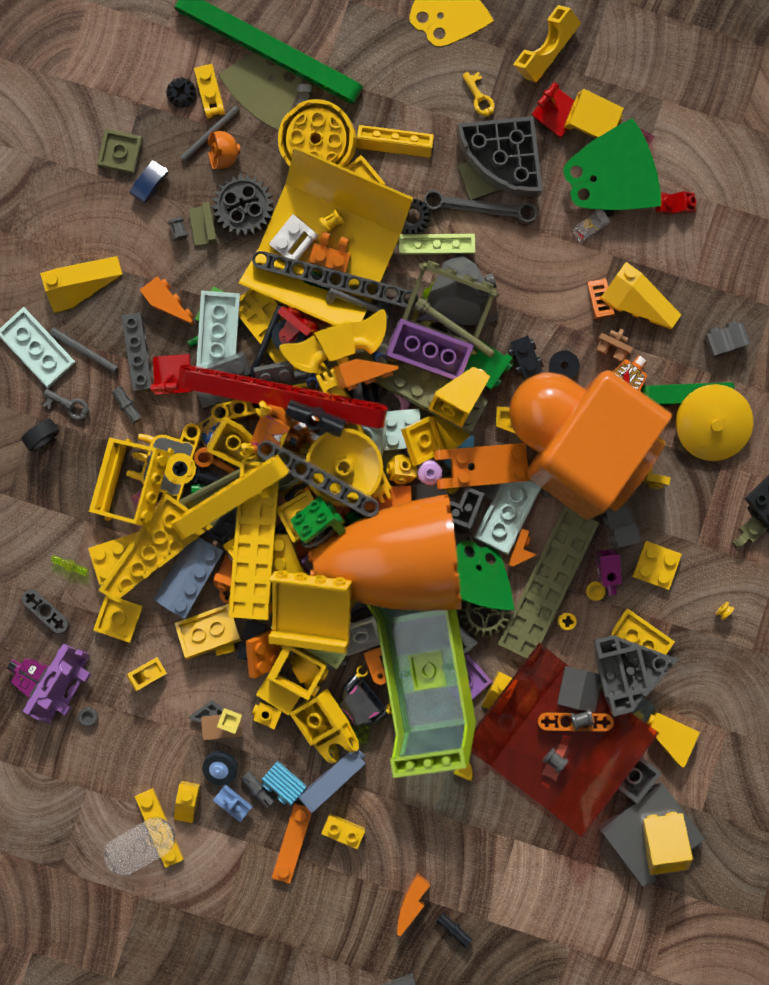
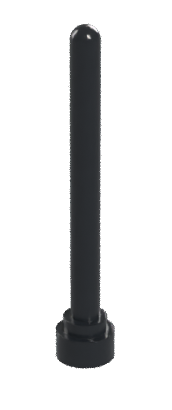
M282 304L276 306L252 364L251 373L247 377L255 378L254 367H259L272 339V331L281 317L277 312L283 306Z

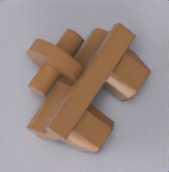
M620 328L618 333L611 330L610 336L601 333L597 340L599 343L596 351L606 355L609 347L616 350L613 359L621 363L631 353L633 347L620 342L626 343L628 340L627 337L622 335L624 330Z

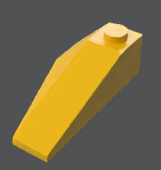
M118 256L40 273L45 292L54 313L73 309L80 302L91 297L95 292L123 275Z
M627 262L600 298L617 311L622 312L624 310L632 313L634 317L638 318L640 316L649 319L651 323L668 329H672L681 316L640 271Z
M226 417L215 429L207 444V452L238 467L241 466V461H256L261 458L259 454H252L248 458L242 457L240 451H246L247 449H242L241 444L247 443L251 446L252 435L242 425Z

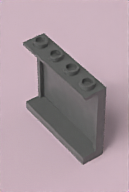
M660 781L656 782L648 790L638 804L634 801L630 802L598 827L642 886L651 885L656 881L655 877L659 875H650L642 826L643 820L647 816H666L669 812L683 813L690 849L693 851L698 849L702 845V841L705 840Z

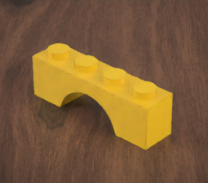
M558 5L547 19L548 35L544 44L535 51L524 50L513 65L524 79L537 83L580 26L581 22L571 8Z

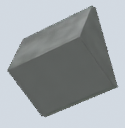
M565 666L557 704L585 711L590 709L591 712H595L601 687L599 673Z

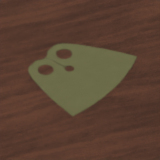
M256 53L238 61L218 74L230 93L244 108L277 130H279L283 118L290 112L298 94L297 84L302 83V78L297 75L294 81H285L284 73L287 71L286 69L278 65H268L267 59ZM273 75L275 80L269 81L268 77Z

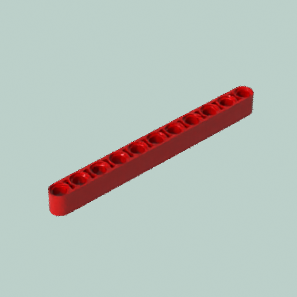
M181 365L179 370L178 386L183 389L256 404L264 401L267 406H278L285 410L290 400H294L312 408L320 407L325 413L346 420L348 423L373 428L385 427L388 407L383 404L192 365Z

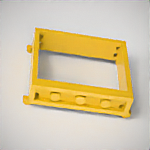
M109 437L89 512L105 516L104 520L107 521L114 518L147 527L146 531L152 532L154 526L151 524L168 458L174 455V450L168 448V451L155 447L132 443L130 439L123 441ZM127 447L153 452L134 519L109 513Z

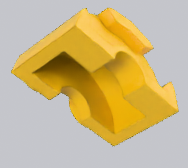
M295 653L288 659L293 665L291 668L299 682L304 683L306 690H309L321 667ZM327 676L324 680L320 679L318 684L328 679Z

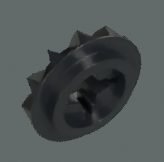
M183 77L173 78V81L168 84L166 90L167 99L176 107H187L196 98L195 85L189 79ZM183 87L186 95L181 94L178 96L176 89L181 90Z

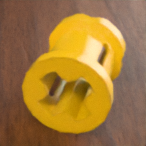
M334 209V212L325 218H320V222L327 233H330L331 229L339 224H345L338 209Z
M563 613L558 617L557 623L561 629L571 630L576 626L577 620L573 614ZM569 616L568 619L572 622L565 627V623H562V620Z

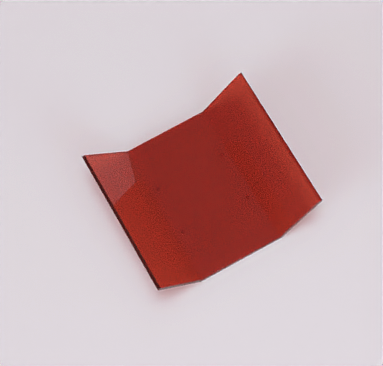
M539 642L475 727L471 753L494 768L549 810L580 837H583L659 732L631 712L612 716L601 690L599 691L596 710L591 713L610 715L613 718L614 724L609 731H553L540 728L537 720L542 713H584L586 711L557 704L564 668L568 665ZM545 716L541 723L545 724V727H548L549 723H555L554 728H557L558 716H554L555 720H550L548 716ZM564 716L561 718L560 723L563 727H569L571 719L568 716ZM593 716V728H597L596 724H601L603 728H606V725L610 723V721L606 720V717H603L601 721H597V716ZM552 748L562 758L568 760L559 773L547 762L544 763L542 761Z

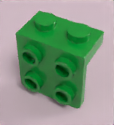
M480 340L494 350V355L489 357L475 347L474 349L478 350L477 354L469 356L463 373L472 367L484 370L490 376L484 388L490 392L492 388L497 389L502 379H500L502 373L505 372L507 374L513 364L510 361L513 357L507 353L503 355Z
M321 496L312 501L291 519L293 527L304 543H308L329 525L339 535L346 531L342 525L344 520L338 513L335 514L337 509L331 502L327 504Z

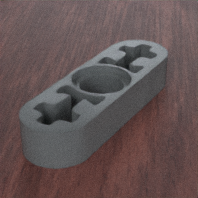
M27 590L22 595L23 604L56 633H63L69 628L68 619L38 591ZM28 594H35L34 599L38 603H40L42 600L43 603L38 605L37 609H34V607H36L37 605L34 602H28ZM43 606H48L51 609L48 617L41 615L40 611ZM55 613L57 614V616L54 617L56 620L64 621L62 624L64 626L63 629H57V623L54 620H51V622L48 621L55 615Z

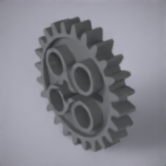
M239 174V179L237 180L232 176L231 182L225 179L226 186L219 184L221 192L215 191L218 198L212 199L217 204L212 206V208L217 211L214 213V216L220 217L217 221L218 224L224 223V230L230 227V234L236 230L237 236L241 234V231L244 232L245 236L248 235V231L255 235L254 229L256 228L262 231L260 225L267 226L265 219L271 220V216L268 213L274 212V209L269 207L274 205L273 200H268L273 197L272 193H267L269 187H263V181L257 183L256 176L250 180L249 174H247L245 179ZM246 190L254 191L251 197L244 196ZM229 196L236 197L235 202L231 204L227 203L226 199ZM241 202L246 204V208L242 209ZM253 207L261 209L256 215L250 213ZM237 213L243 215L240 221H234L233 216Z

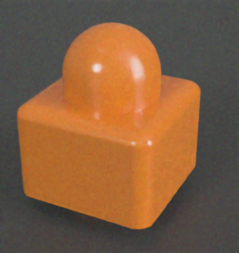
M612 371L600 373L585 388L561 374L541 373L534 375L517 388L509 409L510 422L516 435L526 445L538 452L528 467V478L586 520L604 513L607 508L616 512L629 499L661 454L666 441L660 438L659 434L672 416L670 412Z

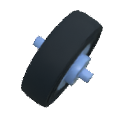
M225 751L211 752L205 758L202 765L205 778L215 785L229 784L235 778L238 769L235 758Z

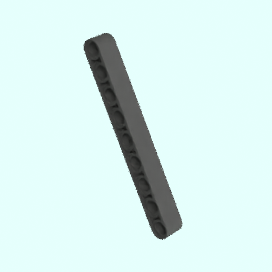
M258 251L252 257L254 266L260 269L407 307L404 301L405 295L412 293V290L265 251ZM258 254L266 256V263L264 265L256 263V256ZM277 259H282L285 262L284 269L277 270L274 262ZM295 264H301L304 267V272L301 275H296L293 272ZM314 269L322 271V277L319 280H315L311 276ZM333 274H338L341 277V281L337 285L330 282V277ZM351 279L359 281V287L355 290L349 288V281ZM370 284H376L378 291L373 295L369 294L367 287ZM388 289H394L396 291V296L394 299H388L386 297V291ZM416 294V297H415V299H414V302H413L412 307H414L415 304H416V302L418 301V295H417V294Z

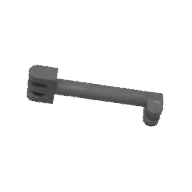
M330 288L327 291L326 302L328 304H332L335 298L375 313L379 310H385L386 322L389 319V303L379 300L375 305L334 288Z

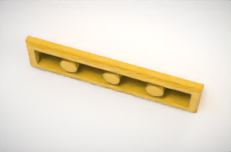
M359 125L356 148L430 158L434 135Z

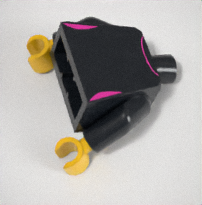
M359 666L356 670V675H352L343 685L340 696L342 702L339 704V707L348 721H351L355 726L360 724L363 726L378 725L387 719L389 714H392L390 711L391 704L389 703L385 706L364 679L360 680V678H364L368 674V670L364 675H361L359 669L362 666Z

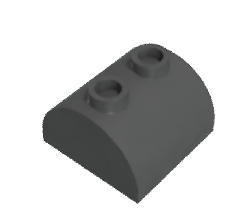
M629 748L615 762L606 778L638 804L662 773L632 748Z

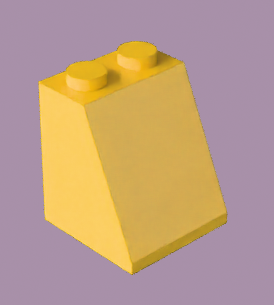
M472 367L437 390L428 409L462 428L490 376L484 370Z

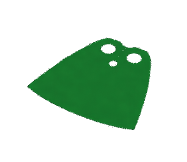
M633 118L593 140L575 154L563 168L565 179L571 184L572 190L570 195L576 206L600 210H628L661 206V190L656 166L647 141ZM574 166L582 168L583 173L578 178L573 177L570 173L571 168ZM593 175L597 177L595 182L590 180V177ZM585 188L590 192L587 200L579 199L578 191Z

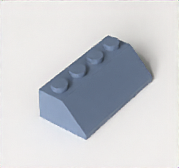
M200 537L192 541L180 552L154 600L173 613L187 619L225 551Z

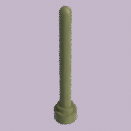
M421 296L416 302L413 309L419 313L426 312L489 357L494 355L493 349L432 308L428 299Z

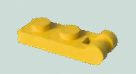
M213 64L194 68L207 119L213 118L212 116L218 114L220 116L225 115ZM217 103V107L210 108L211 104Z

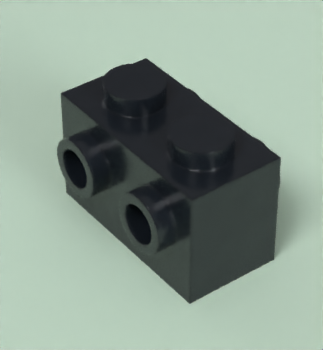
M527 335L510 342L507 350L509 355L513 357L512 359L515 360V370L518 377L521 376L522 380H526L540 374L544 365L540 356H536L534 340L529 339Z

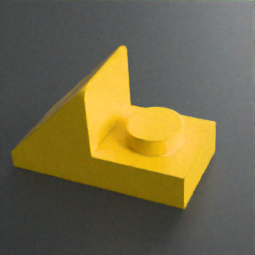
M158 657L126 674L136 692L167 673Z

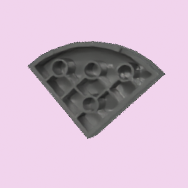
M533 116L460 123L457 125L456 135L463 156L473 171L485 182L508 194L522 197H540L543 189Z

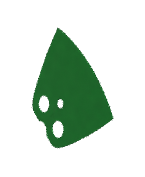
M462 540L456 547L461 599L487 608L515 610L507 572L499 552L488 546L479 547L470 540ZM467 546L472 547L475 555L471 558L467 557L464 553V548ZM487 553L495 556L496 561L494 564H489L485 560ZM476 565H480L482 570L478 571Z

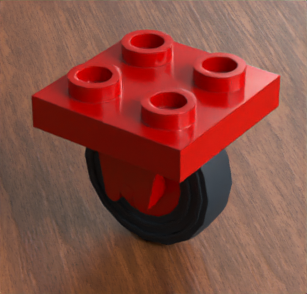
M282 306L277 313L285 319L275 325L272 331V340L277 349L280 350L279 346L281 344L300 343L305 341L307 336H314V332L320 331L317 328L319 325L311 319L307 320L304 318L302 311L291 306Z

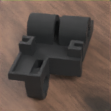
M768 475L744 499L749 504L747 507L749 513L755 519L761 520L764 523L762 526L768 528L766 531L769 533Z

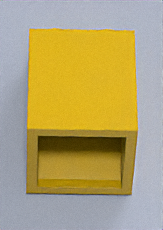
M669 812L666 816H647L643 820L642 826L650 875L689 870L693 858L683 813Z

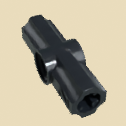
M290 400L285 412V417L305 424L310 430L319 429L337 437L341 436L346 424V420L325 413L320 407L312 408L294 400ZM312 416L318 417L319 421L313 420Z

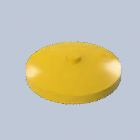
M719 384L700 387L691 392L678 409L675 422L677 436L684 448L697 458L707 461H719L730 458L746 445L753 430L751 407L747 400L731 387Z
M344 428L340 437L326 432L314 441L306 456V460L370 496L380 484L383 474L381 453L374 441L358 430ZM316 473L313 475V480L316 483H322L324 476ZM333 483L330 485V489L332 492L338 493L341 490V486L339 483ZM309 484L312 491L318 497L321 496L325 502H331L336 506H347ZM354 492L349 493L347 496L350 502H356L359 498Z

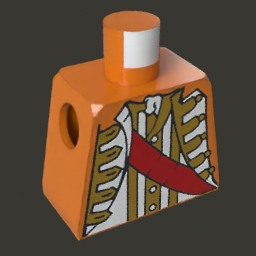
M639 355L633 363L625 359L613 373L640 391L647 377V374L642 371L647 361Z

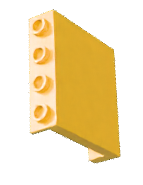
M284 570L275 571L269 579V582H273L272 632L269 635V643L345 654L350 645L351 581L343 578H326L322 575L308 576L305 573L293 574Z

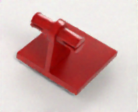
M553 82L550 88L543 92V96L537 102V108L531 115L561 138L568 130L564 128L574 100L560 90V86L556 82Z
M190 354L153 357L154 384L150 385L151 392H154L155 395L192 392V390L183 389L178 386L180 366L191 365Z

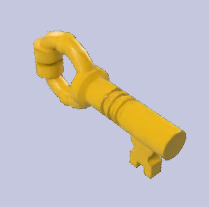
M468 72L464 73L462 77L475 97V111L484 117L492 115L495 108L494 101L489 96L482 94L475 85L476 80L482 79L481 76H478L480 73L477 72L471 76ZM486 100L490 107L482 111L478 103Z

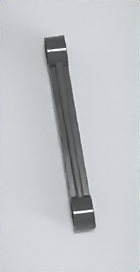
M437 190L428 191L424 197L426 206H429L431 209L429 211L449 208L518 218L524 224L532 223L537 216V209L531 203H524L518 207L442 196ZM430 195H437L441 202L438 206L432 207L428 205L427 198ZM529 207L534 211L532 219L527 220L521 216L523 208Z

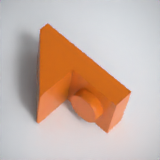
M525 529L520 530L508 566H515L537 555L523 550L524 546L528 547L531 536H528L529 531Z

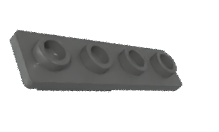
M289 361L254 367L256 379L285 385L306 383L307 377L310 376V373L302 370L294 371L293 365Z

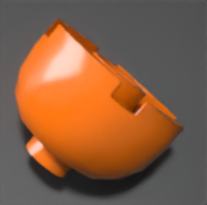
M210 132L208 146H211V152H208L212 169L221 170L231 167L236 162L237 155H240V145L227 132Z

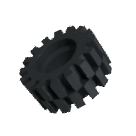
M413 199L409 211L411 209L418 210L420 219L417 223L411 224L406 218L403 232L417 234L429 227L428 223H431L432 220L430 219L432 213L429 212L431 209L422 200Z

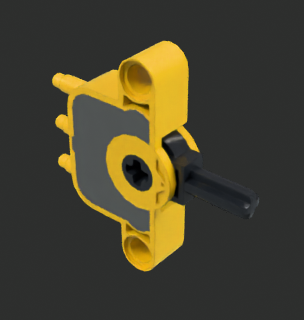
M192 423L184 427L180 439L167 435H158L156 437L146 434L138 435V439L149 443L150 447L168 451V448L174 450V455L168 458L159 492H162L163 495L165 493L179 503L180 499L183 498L186 489L185 485L192 482L198 483V481L211 484L224 477L202 470L203 467L195 463L193 458L198 450L202 431L199 426ZM191 428H196L198 431L194 438L188 436V431ZM148 451L147 455L133 452V458L145 462L142 473L128 470L126 475L141 481L144 485L153 452ZM183 464V468L186 470L179 474L177 467H181Z

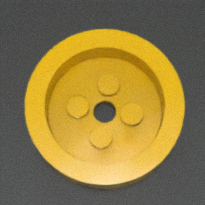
M313 99L301 102L285 115L280 124L278 146L282 157L289 166L295 146L344 168L350 164L355 154L357 138L354 125L342 109L329 101ZM314 134H320L322 138L317 144L311 141Z

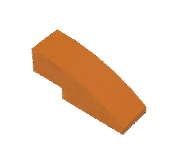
M419 873L411 881L400 906L397 922V935L399 937L424 907V902L420 898L429 888L430 882Z

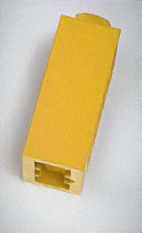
M284 645L267 678L309 700L311 696H316L320 688L317 686L319 680H324L329 672L326 669L328 663L299 647ZM291 651L321 667L309 690L279 675Z

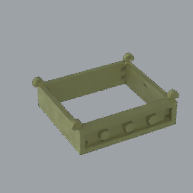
M432 261L420 263L419 268L421 269L402 319L469 343L462 338L407 319L425 270L489 293L473 335L478 339L494 296L499 297L500 295L493 288L494 285L486 281L479 283L475 281L476 278L467 274L464 277L460 276L456 270L448 267L444 270L439 268V264ZM473 346L470 356L477 354L478 350L474 349L475 346Z

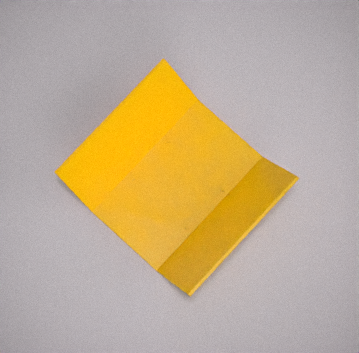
M295 146L286 184L257 252L265 251L283 256L269 243L294 214L319 235V238L310 244L298 260L318 265L309 262L314 243L320 244L322 232L327 233L320 222V218H325L333 213L334 209H338L345 224H339L331 229L328 247L338 250L340 238L349 239L346 252L350 253L351 257L347 271L344 273L381 282L402 233L413 197ZM306 232L301 235L289 250L291 255L308 236ZM258 254L256 256V263L264 265L266 263V256ZM277 259L274 262V266L277 270H282L285 267V262L282 259ZM252 261L239 281V284L332 325L346 321H362L367 312V309L335 298L332 304H328L326 302L328 290L304 284V280L257 268ZM301 264L294 265L293 272L296 275H301L304 272V267ZM331 275V283L334 285L339 284L341 281L340 275ZM357 279L349 281L350 289L355 290L359 287ZM370 284L367 287L368 293L372 295L378 289L376 284ZM339 290L370 303L373 301V298Z

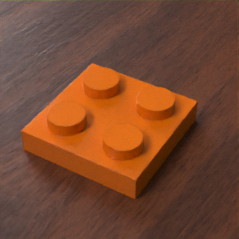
M272 629L246 641L248 672L251 678L255 679L271 671L281 653L280 645L269 643V635Z

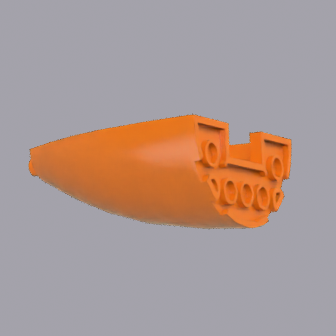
M448 494L418 499L382 509L372 517H363L346 526V531L342 535H339L337 532L321 542L317 548L314 547L312 551H308L309 562H313L314 568L310 570V576L322 575L326 578H343L351 581V600L367 605L389 609L422 611L461 609L456 545Z

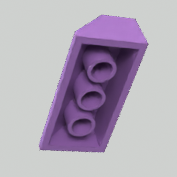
M400 319L392 334L386 354L387 356L454 380L463 374L474 345Z

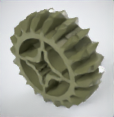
M461 600V603L466 606L459 609V611H465V614L459 617L460 619H467L462 623L463 626L468 623L470 624L467 631L470 632L475 628V636L481 631V637H485V632L488 631L489 637H492V630L499 634L500 632L497 627L500 626L502 629H505L506 627L502 622L509 623L510 621L504 617L505 615H511V612L492 608L487 609L495 611V613L486 614L484 621L482 614L475 611L484 609L483 606L470 607V602ZM469 613H476L480 616L481 627L473 623ZM500 615L494 625L487 627L490 616Z

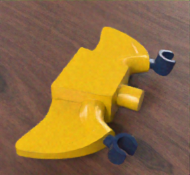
M379 310L363 321H346L314 332V336L303 342L281 344L279 349L289 363L304 372L310 373V376L306 379L308 388L309 382L313 380L315 381V388H317L319 383L316 373H318L319 365L325 360L329 362L337 360L338 365L349 362L348 356L354 354L357 349H364L370 355L372 354L373 360L379 363L378 359L380 356L387 360L386 355L377 351L386 332V311Z

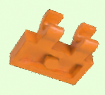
M322 232L320 244L314 243L309 262L346 272L351 254L346 252L349 239L341 237L338 250L328 247L331 234Z

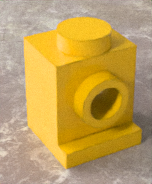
M261 701L260 705L255 704L251 715L255 716L254 721L275 729L282 711ZM267 711L269 718H263L262 713Z

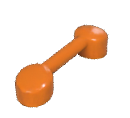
M201 447L194 455V461L200 467H207L212 464L229 474L237 470L207 452V447Z

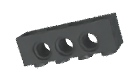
M140 312L121 315L133 391L135 393L151 391L150 385L154 384L144 317Z

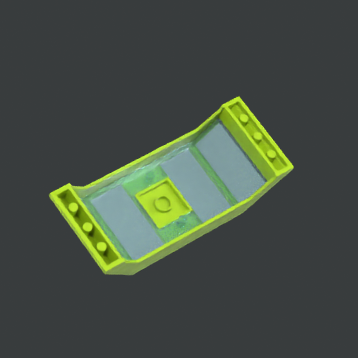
M367 605L377 623L396 733L392 758H390L393 778L467 768L476 719L457 611L399 610Z

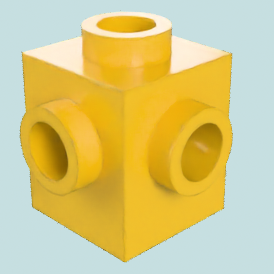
M405 455L394 456L386 466L388 480L395 481L397 484L411 483L417 477V465L413 466L411 459Z

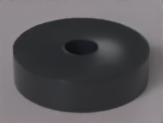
M558 351L549 361V372L573 379L580 368L579 360L571 351ZM561 363H566L567 369H562Z

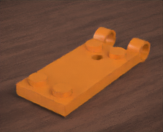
M525 443L434 450V460L450 459L452 478L437 479V489L529 481ZM470 463L474 464V470L472 471L468 469Z

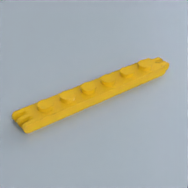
M333 368L330 369L333 377L330 378L327 371L323 373L325 381L322 380L320 375L316 376L323 392L347 397L344 388L340 389ZM346 422L344 428L355 429L365 434L361 425ZM384 471L380 484L373 493L375 498L379 497L381 503H385L383 497L385 493L388 500L392 499L390 494L392 487Z

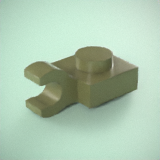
M752 516L739 528L742 534L733 543L737 547L744 545L747 540L753 543L767 529L762 526L759 520Z

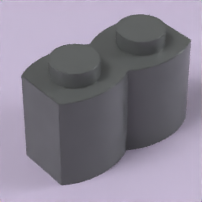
M737 321L728 323L726 328L721 330L719 327L708 330L709 334L704 336L711 358L750 345L743 322L737 324Z

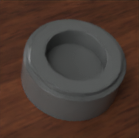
M92 707L83 708L78 714L80 724L85 727L94 725L98 721V712Z

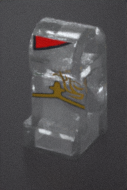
M598 209L571 231L578 241L582 243L607 227L610 220L603 210Z

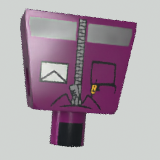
M614 549L595 551L598 581L602 586H605L607 596L616 595V585L622 584L620 556Z
M25 658L22 664L12 659L7 669L15 674L11 683L28 698H31L38 683L41 682L47 672L49 665L30 658Z

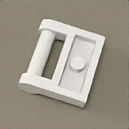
M293 214L269 244L284 257L298 260L310 244L319 238V235ZM306 232L308 236L291 255L289 250L301 235Z

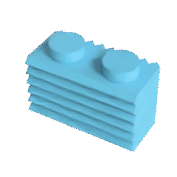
M279 761L261 779L264 782L262 784L263 787L269 792L275 791L278 794L277 799L284 805L287 803L292 805L306 788V785Z

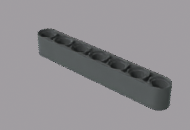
M264 440L258 445L257 452L261 458L268 460L275 455L287 454L289 456V463L285 465L289 470L288 473L365 516L372 517L378 513L379 503L370 495L273 441ZM262 445H270L272 453L264 454L261 449ZM297 464H304L307 467V471L303 474L298 473L296 470ZM316 473L322 474L324 481L316 483L313 480V475ZM339 483L341 486L340 492H332L330 485ZM349 493H356L359 497L358 500L350 502L347 498ZM372 502L376 508L374 511L368 512L364 508L365 504Z

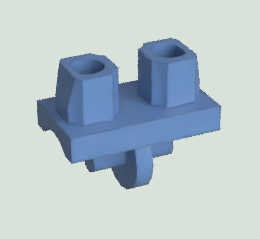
M226 784L213 799L215 803L239 822L242 821L253 807Z

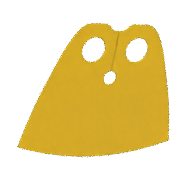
M415 0L409 19L416 29L423 30L427 34V39L435 46L451 44L494 21L480 0ZM423 11L428 14L427 22H418L416 17L419 12ZM440 12L444 14L442 19L437 17V14ZM436 28H443L445 30L444 38L436 39L433 34Z

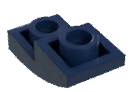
M152 161L136 180L129 191L130 194L145 203L156 192V187L168 175V170Z

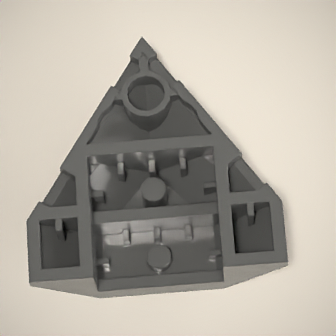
M460 254L445 261L441 267L444 270L447 267L454 269L458 275L463 277L465 274L476 278L475 281L479 283L485 281L476 264ZM438 274L427 299L432 308L455 324L477 327L489 293ZM495 296L483 327L498 320ZM421 312L417 318V321L428 320L440 323L426 312Z
M614 635L594 640L595 661L603 694L612 716L633 712L640 701L650 693L666 675V672L679 660Z

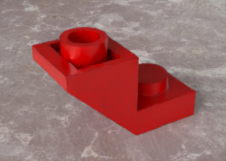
M682 191L668 194L661 192V206L655 207V212L662 214L696 212L697 204L695 193Z

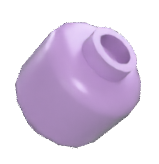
M433 460L421 463L417 468L418 479L426 485L437 484V479L442 477L441 466Z

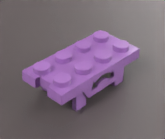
M63 643L53 662L47 668V672L41 682L38 683L32 697L28 700L23 712L49 724L57 710L67 716L71 709L68 705L81 682L87 683L91 676V673L83 668L90 655L80 649L76 651L73 647ZM73 679H77L76 684L69 688V696L65 699L63 695H65L68 685L74 681Z

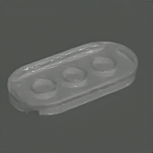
M150 818L115 837L107 844L104 853L107 867L114 873L129 875L170 852L174 846V829L170 823L162 818Z

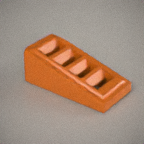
M601 279L587 282L594 320L613 316L615 314L614 308L607 303L597 304L596 301L601 300V296L595 297V294L606 291L608 288L607 280ZM603 285L602 289L593 290V286ZM606 306H607V309H608V310H603V311H599V310H598V308L606 307Z

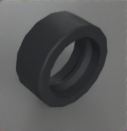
M49 418L28 430L21 440L27 449L32 452L50 442L59 434L60 430L52 419Z

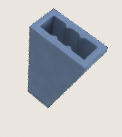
M360 749L354 753L348 751L300 794L299 799L313 813L365 765V755Z

